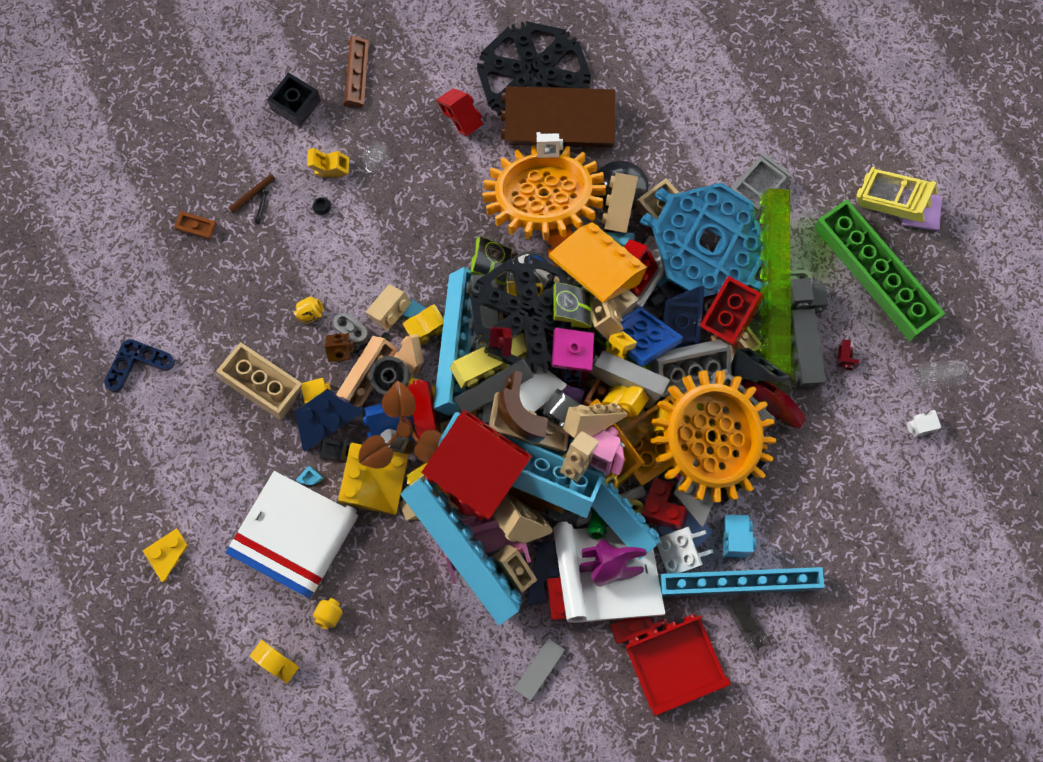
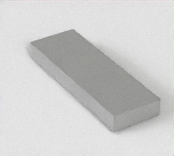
M548 638L514 690L531 701L565 649Z

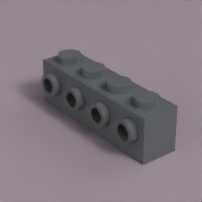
M815 309L792 310L786 317V326L790 330L789 345L792 346L793 350L791 361L792 364H795V383L798 384V389L821 387L826 382Z

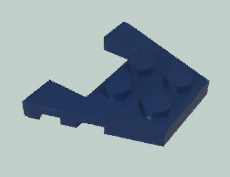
M555 541L538 544L533 572L537 581L531 585L528 600L529 606L546 603L544 582H547V579L560 578Z

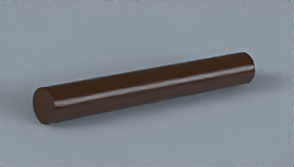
M272 174L268 175L228 209L232 213L236 212L261 192L262 189L271 184L275 177Z

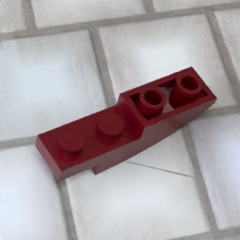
M748 379L741 380L740 384L745 389L750 387L757 389L753 397L759 403L767 402L766 410L776 419H781L787 422L789 426L799 429L805 423L806 417L801 409L780 388L769 381H757L756 383Z

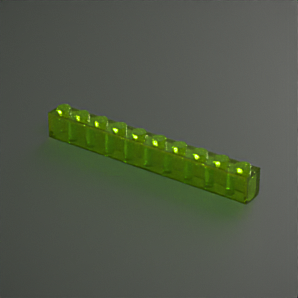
M768 188L760 197V205H763V212L760 215V223L763 224V231L760 234V241L763 242V249L760 252V260L763 261L760 278L763 279V286L760 289V293L764 296L763 305L760 308V315L763 317V324L760 327V334L763 335L760 353L763 354V358L791 377L790 189Z

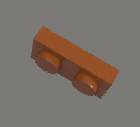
M180 211L174 228L180 232L211 240L217 223L214 220Z

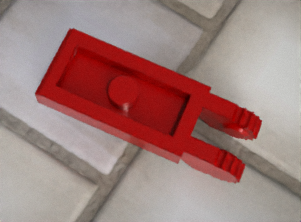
M650 617L627 618L611 624L610 629L618 645L644 635L669 622L667 619H662L653 624Z

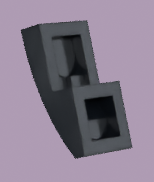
M323 439L319 459L347 462L350 444L353 442Z

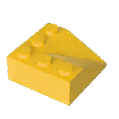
M351 443L338 504L396 515L409 454L393 451V458L390 464L384 468L375 469L359 463L358 456L362 445Z

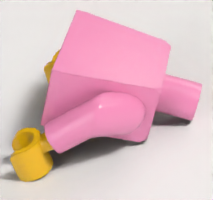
M608 427L606 431L602 430L592 436L599 443L590 466L608 475L611 472V476L606 479V485L608 487V482L615 480L614 489L618 487L617 476L620 475L624 464V452L620 446L621 439L617 437V429Z

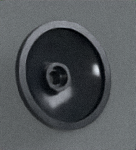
M613 161L604 165L597 172H603L604 183L596 185H606V196L596 197L603 198V206L607 209L609 208V206L605 205L607 195L612 193V187H609L611 176H615L616 172L638 177L631 210L636 208L637 200L648 192L646 175L637 165L631 162Z

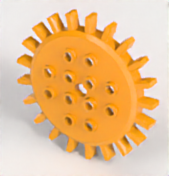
M531 145V155L525 157L518 149L515 150L516 161L512 163L502 157L500 161L501 167L504 168L503 171L490 168V178L497 181L484 180V190L493 192L482 193L483 203L495 202L486 205L487 215L490 216L501 212L495 216V224L499 227L509 220L511 223L508 225V230L511 235L519 227L525 228V238L528 240L532 236L533 230H541L544 240H548L549 230L558 229L560 235L566 237L567 225L572 223L577 229L582 227L581 216L592 221L595 220V211L590 209L589 206L603 208V198L595 196H606V185H596L604 183V174L601 172L590 175L597 171V163L593 161L583 166L585 153L581 152L573 159L570 157L569 146H566L562 154H559V157L537 158V147ZM544 193H548V194H549V195H547V196H541V195L544 194Z
M707 370L698 372L700 386L698 387L695 386L690 375L682 378V381L687 391L682 393L675 385L671 386L667 390L676 399L674 404L671 405L664 400L659 401L657 404L661 409L667 411L668 414L666 420L657 418L652 419L651 422L655 426L664 427V437L657 436L651 439L652 444L664 443L666 453L659 455L655 460L656 462L670 460L674 466L665 474L664 477L666 479H672L678 473L684 477L678 491L686 492L691 483L697 485L694 496L695 500H703L706 488H711L712 502H721V488L723 487L726 488L729 500L738 499L735 484L740 483L745 492L752 491L754 488L747 479V476L751 473L758 479L764 478L766 476L765 473L756 466L758 461H773V457L763 453L762 449L763 444L776 443V438L764 437L763 427H769L774 424V419H764L761 421L758 414L768 404L767 402H760L753 406L749 399L757 389L750 387L743 394L739 392L738 387L742 380L740 376L733 377L730 386L724 385L725 371L716 372L715 384H710ZM697 404L701 406L700 411L697 409ZM723 407L726 408V414L722 411ZM684 416L687 417L686 423L683 421ZM710 419L713 421L712 426L709 425ZM735 423L738 424V429H735ZM710 431H713L716 436L713 442L708 439ZM696 432L699 433L698 439L695 437ZM721 435L725 437L724 442L721 441ZM682 444L685 445L684 451L681 449ZM708 447L711 449L710 454L707 453ZM733 451H736V457L733 456ZM694 460L697 461L696 467L693 465ZM719 463L723 465L722 470L719 468Z

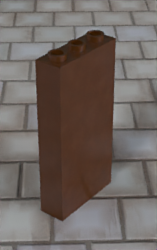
M506 86L505 92H502V103H505V110L501 111V121H505V128H501V139H505L504 145L537 146V132H540V134H559V139H563V146L613 147L615 144V89Z

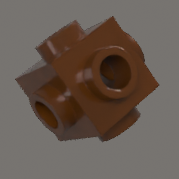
M349 333L326 335L325 350L328 362L351 360L352 352H355L354 341L350 340Z

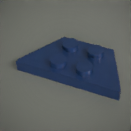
M698 286L664 301L662 322L683 336L682 343L675 346V348L695 345L700 342V324L702 321L705 286Z
M329 389L324 390L299 407L295 414L304 452L363 413L364 409L360 406L359 408L349 403V400L337 396L335 392Z

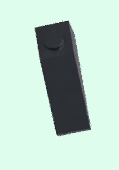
M742 348L736 350L731 363V371L735 373V376H740L742 379L769 382L790 380L789 375L752 349Z

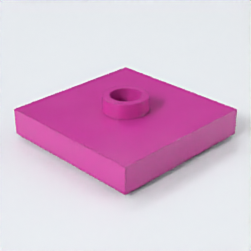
M555 328L552 367L591 372L594 333Z

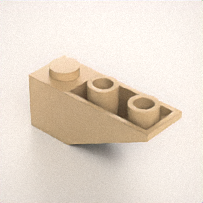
M614 403L609 405L594 404V406L578 405V407H569L563 430L574 438L581 431L592 437L625 418L628 413L622 410L620 405Z

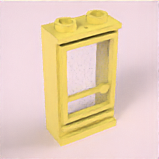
M872 167L870 172L865 175L862 188H859L856 198L860 207L924 223V210L931 207V195H937L938 190L937 183L934 181L928 182L877 170L875 167Z

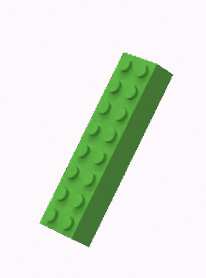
M848 199L818 219L814 229L909 341L919 336L946 314Z

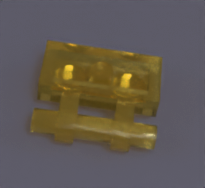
M643 409L636 417H625L616 422L634 448L638 445V442L645 437L651 436L654 431L655 425L650 423L646 426L643 423L649 417ZM638 427L640 432L631 436L629 432Z

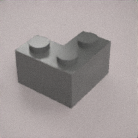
M811 278L792 279L784 292L787 313H790L792 310L815 309V314L823 312L829 305L826 284H811Z

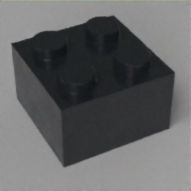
M288 72L268 97L267 101L273 112L300 128L320 103L321 99L317 89Z

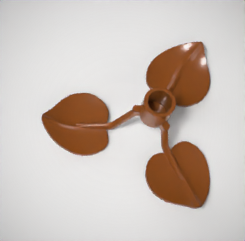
M396 381L384 395L382 408L390 417L395 418L399 416L400 422L397 426V432L387 443H385L384 438L380 435H374L365 440L358 456L361 465L375 469L384 468L389 465L393 458V451L388 446L398 436L406 438L412 435L418 443L414 448V453L424 462H428L438 448L442 434L436 430L424 431L420 439L417 438L416 432L413 431L414 423L412 420L405 418L414 414L416 409L415 398L404 384Z

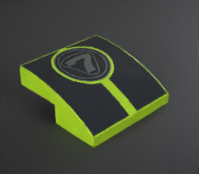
M479 236L476 239L475 255L471 260V273L486 275L511 259L512 249ZM507 271L495 278V283L504 286L508 277Z
M555 282L554 320L571 322L573 327L591 328V293L576 286Z

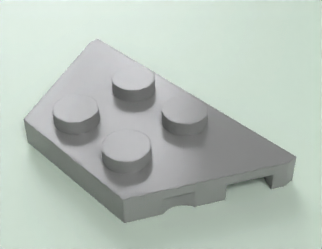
M696 460L693 461L695 467L697 466ZM719 463V468L721 470L723 468L722 463ZM681 476L673 495L686 507L687 512L698 522L697 524L703 528L714 503L711 499V488H706L703 500H695L694 496L697 485L691 483L686 492L678 491L679 485L684 479Z

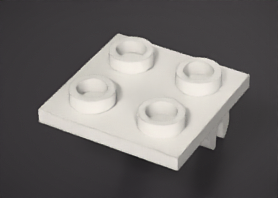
M685 527L659 537L661 541L657 546L667 574L681 573L701 566L703 564L700 557L714 553L713 549L697 553L693 539L707 534L706 530L692 534L690 528Z

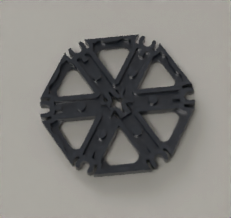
M526 21L527 28H525L524 22H521V29H516L515 25L512 24L511 31L508 26L481 52L479 60L485 61V63H477V73L490 109L493 110L495 107H499L500 109L497 111L498 116L501 115L502 110H505V103H502V92H505L506 87L499 93H493L487 78L489 73L513 78L507 85L513 87L551 86L555 88L589 89L583 83L591 82V74L580 42L576 43L577 38L574 37L572 40H568L570 32H566V29ZM534 31L554 35L555 40L538 56L531 34ZM510 38L514 42L519 60L497 56L494 54V50L503 41ZM569 52L576 54L580 65L578 72L553 68ZM531 66L533 70L537 72L536 79L535 76L531 74Z
M525 256L524 263H520L518 257H515L514 264L511 258L478 279L474 289L478 290L479 293L471 291L469 303L475 341L480 338L477 343L478 345L486 343L488 346L484 349V353H488V356L509 365L524 359L534 374L538 371L537 366L543 367V371L546 373L548 366L550 371L555 369V367H552V355L548 352L545 332L554 335V329L561 328L591 333L592 324L591 328L571 326V322L554 320V286L538 296L534 276L536 269L556 275L559 278V283L574 286L572 283L575 279L565 270L534 257H530V263L528 256ZM511 271L514 277L517 297L493 287L491 281L504 272ZM481 305L508 316L493 327L511 328L512 339L523 332L527 351L526 358H520L512 354L511 356H503L501 349L489 346L490 328H485L482 325ZM530 311H533L532 317H528Z

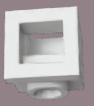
M537 132V158L559 157V150H563V139H559V134H540V132Z
M931 410L927 415L925 413L914 416L912 421L907 422L908 430L913 434L914 438L935 433L941 429L935 410Z

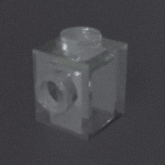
M373 141L370 147L366 148L362 154L364 168L371 173L376 172L380 174L391 157L388 148Z

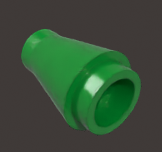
M593 509L587 533L591 539L600 540L607 533L606 525L602 517Z

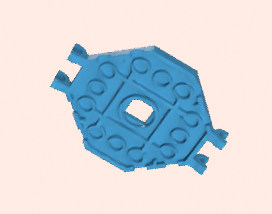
M723 183L676 194H670L662 187L656 191L654 198L665 201L666 204L657 219L646 213L640 220V223L653 229L667 280L685 291L698 286H705L704 297L718 294L727 276L756 291L761 292L765 284L754 279V276L762 261L764 265L771 268L772 265H776L778 258L768 254L766 247L763 246L762 233L758 220L755 218L752 201ZM705 229L721 238L714 252L707 250L699 244Z

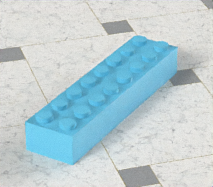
M455 412L440 438L439 445L460 413ZM506 437L532 455V458L512 486L587 518L605 475L588 468L580 480L576 482L560 473L565 458L533 444Z
M422 475L407 486L400 495L497 624L501 625L519 612L522 602L521 594L516 588L512 589L507 575L504 572L500 573L497 569V562L492 556L488 557L483 543L480 540L476 541L468 524L464 525L456 508L452 509L444 492L440 493L437 489V483L429 482L425 479V475Z

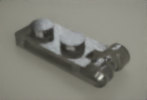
M743 594L724 604L753 654L758 652L759 648L771 645L769 637L765 634ZM757 633L760 639L754 641L751 636Z

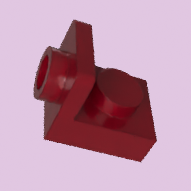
M491 327L489 346L501 349L503 356H511V328Z
M843 339L838 348L837 366L843 367L844 370H854L861 362V360L850 359L853 355L851 340Z

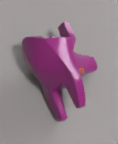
M599 540L596 546L582 549V558L595 557V561L581 563L579 570L580 573L593 571L591 575L593 582L598 587H602L615 580H625L643 573L644 568L642 566H626L627 561L645 556L647 552L646 549L638 547L618 549L610 545L607 540Z

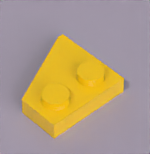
M176 528L142 550L162 583L167 581L168 575L173 567L177 565L180 556L185 552L188 544Z

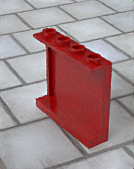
M463 410L421 473L425 475V479L429 482L440 485L445 493L453 494L457 497L462 505L473 508L478 516L490 519L532 458V455L467 410Z
M695 614L683 618L685 622L678 625L676 621L665 625L666 629L660 632L658 629L646 633L648 637L641 640L639 636L628 640L629 645L625 646L653 716L731 685L728 677H725L702 624L701 615L697 617Z

